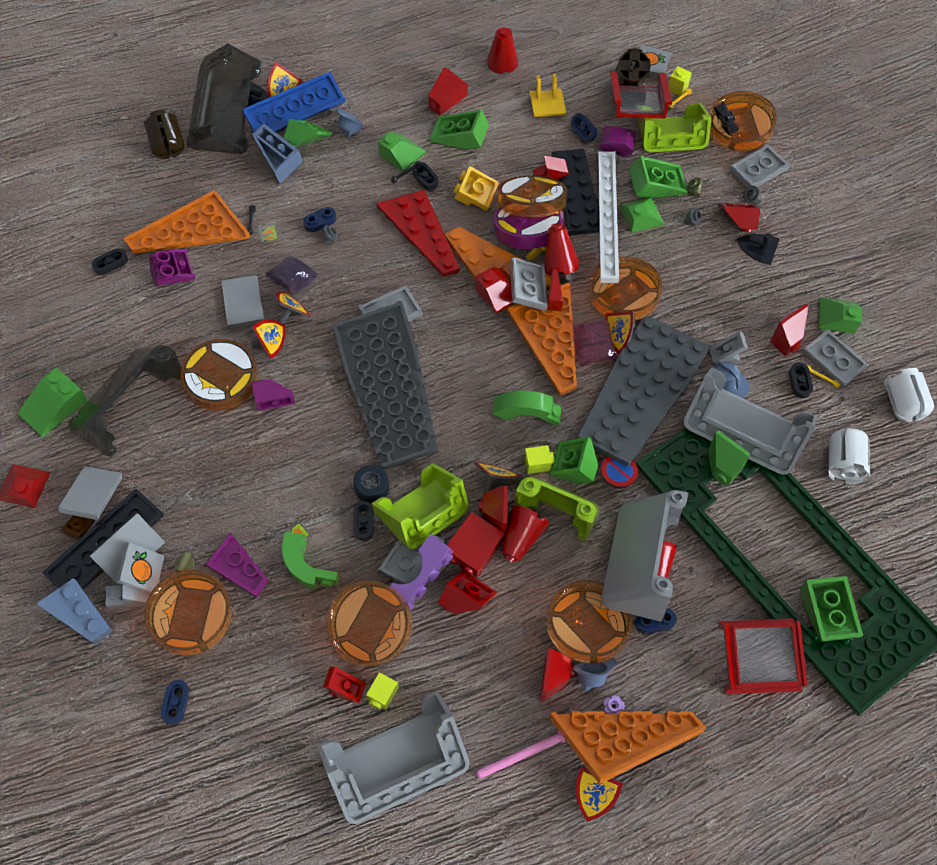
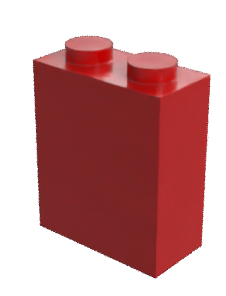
M471 512L447 544L454 551L451 554L453 557L449 563L462 567V571L469 576L474 575L478 577L504 542L505 533Z

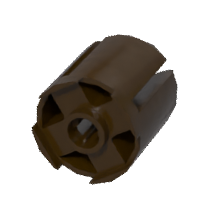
M637 48L628 49L619 58L615 69L619 85H630L631 83L632 86H641L650 71L651 62L650 58L642 52L643 50Z
M164 109L151 112L150 117L146 121L144 120V127L152 153L159 159H169L163 135L166 134L173 158L179 156L184 151V141L175 113L174 115L166 113Z

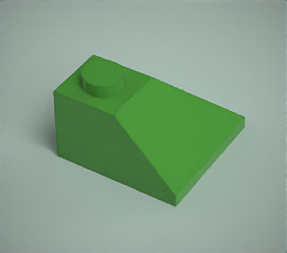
M289 119L284 139L288 140L291 145L298 147L299 145H306L331 136L333 132L306 120Z
M389 132L378 141L379 155L402 172L407 170L426 153V150L399 133Z
M652 197L619 205L631 233L664 224Z
M820 297L818 329L855 334L862 323V307L856 302Z
M719 430L715 433L708 448L712 475L719 483L729 486L742 471L750 456L748 451Z
M583 437L559 442L550 476L577 484L594 482L598 462L591 438Z

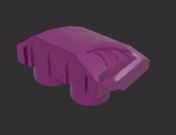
M604 126L599 149L603 152L618 151V154L622 157L632 155L636 131L616 126Z
M169 249L167 251H158L156 254H150V272L156 286L195 279L196 276L192 272L187 257V249Z

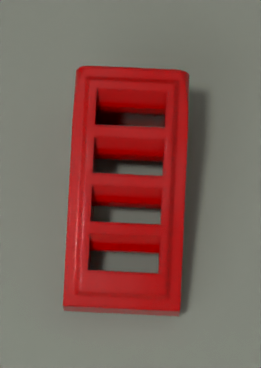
M553 270L547 308L548 310L562 311L563 297L557 270Z

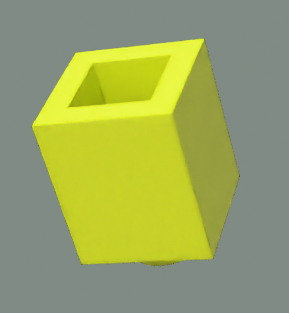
M677 66L669 79L670 92L681 96L689 86L692 72Z
M548 445L525 448L524 459L527 474L551 470V465L554 463L553 452L549 451Z
M379 672L366 694L369 701L368 704L377 710H380V708L387 710L399 689L398 682Z

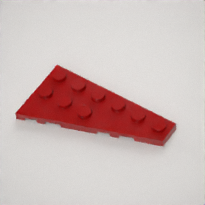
M425 190L376 203V208L382 211L386 218L395 224L397 230L412 245L418 248L419 253L430 261V264L442 277L460 272L458 263Z

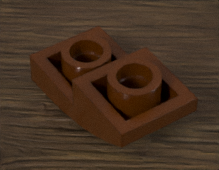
M73 515L62 527V532L79 540L87 533L95 520Z

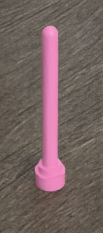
M558 730L557 734L477 770L476 776L479 779L484 778L559 742H566L567 744L568 742Z

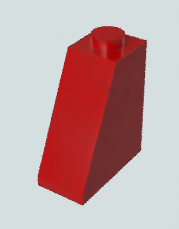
M444 67L428 95V107L440 116L468 96V84L447 67Z

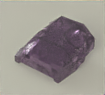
M293 256L287 257L270 271L266 272L268 278L273 279L276 285L286 288L287 292L291 295L299 293L301 289L306 288L318 276L312 268Z

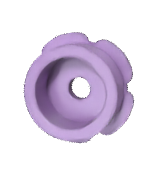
M615 695L610 698L607 697L603 703L606 714H619V711H623L625 708L624 702Z

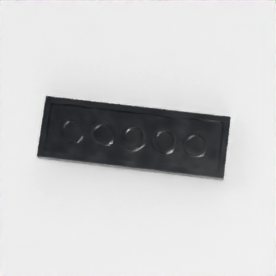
M574 149L551 152V157L565 159L569 175L556 179V182L560 183L557 186L562 185L564 188V193L560 196L569 236L600 232L599 209L585 150Z
M135 489L42 573L57 588H60L74 578L84 590L103 572L100 566L90 557L99 546L136 513L150 527L154 526L164 514L140 491Z

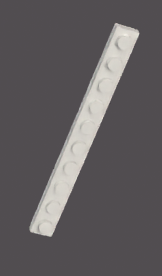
M615 151L598 152L600 283H619Z

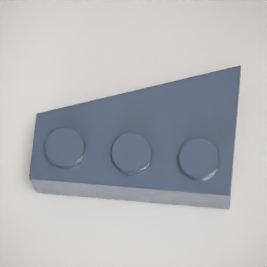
M263 124L252 134L279 184L303 163L299 150L267 125Z
M74 578L36 603L94 644H97L114 632Z

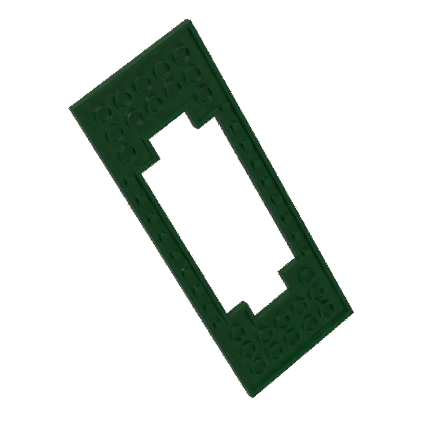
M685 428L636 462L639 471L660 494L673 490L688 493L685 507H683L680 517L771 619L794 618V621H800L804 656L857 716L861 715L937 650V626L791 473L782 475L748 459L739 476L745 481L760 471L871 589L857 600L861 607L871 616L861 625L863 637L821 642L817 633L814 634L705 513L704 510L717 501L714 494L706 487L707 484L715 479L711 472L708 448L712 441ZM791 627L780 628L793 643Z

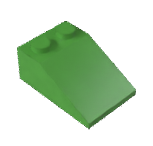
M482 109L439 116L429 140L434 143L465 150L481 148L489 123Z
M640 156L629 168L636 196L659 198L688 193L680 165Z
M56 367L40 380L17 414L43 438L84 404L87 398L82 390Z
M847 576L813 579L804 582L799 588L804 608L821 642L863 637Z

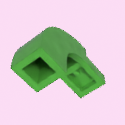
M510 391L494 397L493 414L506 421L522 415L535 416L553 425H558L561 419V406L553 403V397L540 392Z
M285 531L282 554L292 577L302 586L315 591L318 583L323 587L329 588L332 585L338 586L340 579L338 572L316 569L304 561L308 542L306 536Z

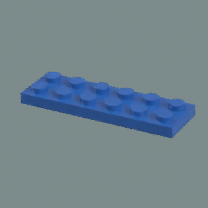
M328 72L242 109V113L253 133L263 124L277 133L287 128L289 119H309L345 103V98L331 72Z

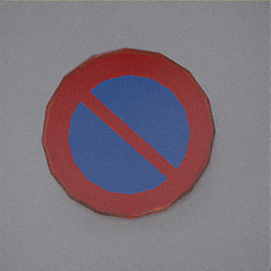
M607 456L601 463L600 474L606 484L622 489L628 488L635 483L638 478L639 469L634 460L627 467Z

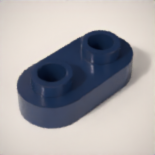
M581 113L573 116L571 126L580 138L586 142L594 141L597 137V129L592 122Z
M325 207L309 214L303 220L304 228L308 232H316L326 225L330 226L336 222V212L333 208Z
M667 608L664 616H668L670 618L669 621L662 619L660 622L637 616L635 627L642 634L668 631L676 624L677 617L671 609ZM643 619H648L650 624H645Z
M174 680L167 686L163 700L161 717L170 725L179 723L185 714L190 689L182 680ZM182 689V694L176 696V691ZM177 711L176 716L170 717L171 712Z

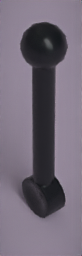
M416 161L409 169L396 177L393 176L391 182L396 183L397 179L415 168H420L422 166L421 162Z
M254 205L249 206L250 219L247 231L250 235L253 234V214L256 211Z

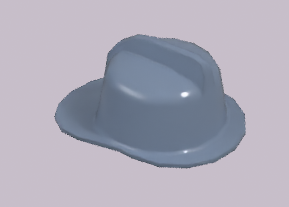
M337 109L340 115L338 127L343 130V134L348 137L352 134L357 135L362 126L365 125L352 114Z
M719 362L713 366V368L725 375L724 390L741 398L748 394L749 382L734 363Z
M596 653L592 654V660L583 659L574 666V671L578 675V681L583 685L585 691L594 687H601L605 684L608 673L617 665V661L613 656L610 655L595 660Z

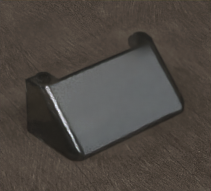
M228 43L203 58L198 74L186 142L187 147L194 150L242 154L247 151L248 141L242 137L245 122L242 109L246 108L248 104L251 80L258 77L261 73L260 60Z
M165 345L135 349L72 417L68 425L71 432L111 458L117 451L113 446V441L116 438L106 430L108 424L106 419L102 417L103 414L143 370L165 383L168 381V378H176L179 381L184 375V371L175 351Z

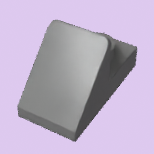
M738 331L711 346L709 351L713 364L716 365L719 362L740 361L738 354L747 350L748 347L744 334Z
M126 585L106 586V607L108 609L150 604V594Z

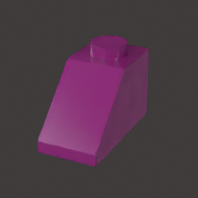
M262 379L252 383L258 411L295 404L293 391L271 379Z

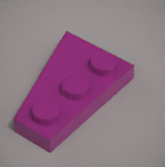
M231 532L206 563L209 569L256 598L269 582Z

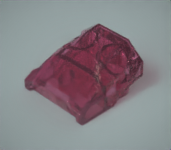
M597 320L583 322L574 327L573 334L580 366L608 360L616 361V352L611 338L609 322Z

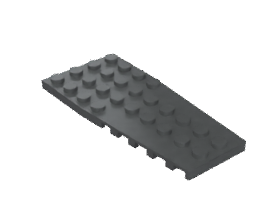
M402 301L333 324L345 372L374 444L381 467L388 469L438 452L419 355Z
M645 314L633 332L627 347L622 349L578 438L590 437L594 450L629 467L632 460L650 439L652 433L658 428L663 418L667 416L672 406L675 405L686 390L711 346Z

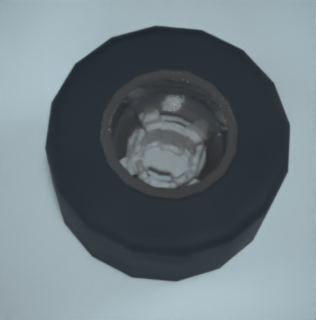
M367 465L356 472L354 476V490L361 501H367L372 504L379 498L387 496L389 492V478L386 471L381 467Z

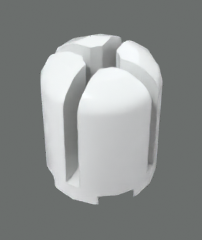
M908 368L901 370L902 374L893 378L889 375L884 380V385L897 419L902 422L918 421L924 419L933 411L934 403L922 372H919L917 368Z
M851 428L846 429V436L844 429L835 431L829 439V477L834 480V477L845 480L846 484L863 482L864 477H870V441L867 434L861 430Z

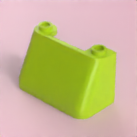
M702 103L689 104L685 108L684 116L666 117V119L637 118L642 145L648 152L697 150L705 148L709 143L711 115ZM637 106V111L653 112L648 106Z
M434 463L422 470L420 474L421 485L394 504L387 497H381L372 503L375 514L409 549L418 548L431 533L435 536L462 517L468 510L469 504L463 480Z
M528 477L520 482L515 496L514 505L516 507L520 505L526 508L532 507L536 510L539 502L572 515L575 517L572 526L578 529L577 538L587 541L599 514V507L596 503L539 478Z

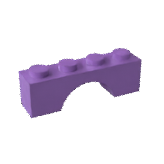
M432 533L418 549L423 561L418 577L407 584L392 582L388 589L399 596L404 605L394 607L380 599L394 612L406 609L407 613H409L414 607V601L425 594L426 586L429 582H433L439 576L440 568L443 565H447L453 557L451 554L454 551Z

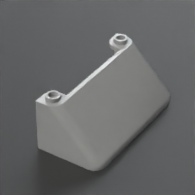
M711 367L705 375L684 418L685 427L710 441L713 440L715 433L719 430L750 453L748 459L779 474L790 473L809 440L818 417L809 412H800L792 422L724 390L725 375Z
M673 490L621 505L601 601L605 607L662 621L673 591L671 581L668 578L657 575L664 534L670 525L677 527L679 517L687 502V492Z
M438 691L426 696L422 700V715L346 750H343L341 744L336 740H330L317 746L328 778L344 816L349 823H361L468 770L470 765L469 758L454 717Z

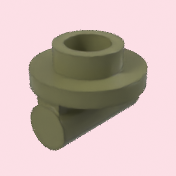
M697 177L688 182L687 190L693 193L695 197H699L702 180Z
M183 551L182 555L174 562L175 571L182 575L189 574L195 567L194 559L186 551Z

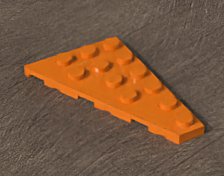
M213 190L123 239L132 253L138 254L244 240L250 238V233L218 193Z
M461 227L444 233L449 245L474 279L478 274L489 268L505 270L510 276L511 258L521 259ZM545 273L547 289L550 287L552 275ZM513 303V304H511L510 306L504 308L503 310H505V309H507V308H509V307H511V306H513V305H515V304H517V303Z
M569 282L561 285L563 297L562 311L548 310V308L543 311L521 304L507 308L508 315L559 396L569 393L577 387ZM547 291V304L549 298V291Z
M554 711L550 714V720L598 784L703 733L705 730L703 723L692 711H666V714H652V711H619V714H605V711H587L584 713L572 711L571 714H557Z

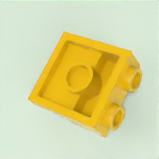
M469 166L466 172L463 170L458 180L461 183H457L453 190L455 193L454 199L467 206L472 203L487 211L499 182Z

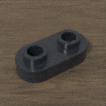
M421 162L422 166L413 169L412 175L424 189H436L438 187V176L426 163Z
M113 249L95 258L92 262V268L96 274L105 275L125 265L128 257L123 249Z
M794 363L789 370L793 393L799 398H807L813 391L809 368L804 363Z
M361 501L354 507L353 533L358 540L366 541L373 535L374 510L371 503ZM363 511L368 512L366 515H361ZM363 529L367 530L365 534H361L360 531Z

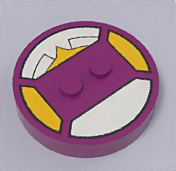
M533 197L527 198L531 199L532 203L511 200L501 205L495 211L493 217L495 236L502 243L514 248L535 249L544 247L547 244L548 228L555 223L564 225L563 212L558 205L551 201L536 203Z

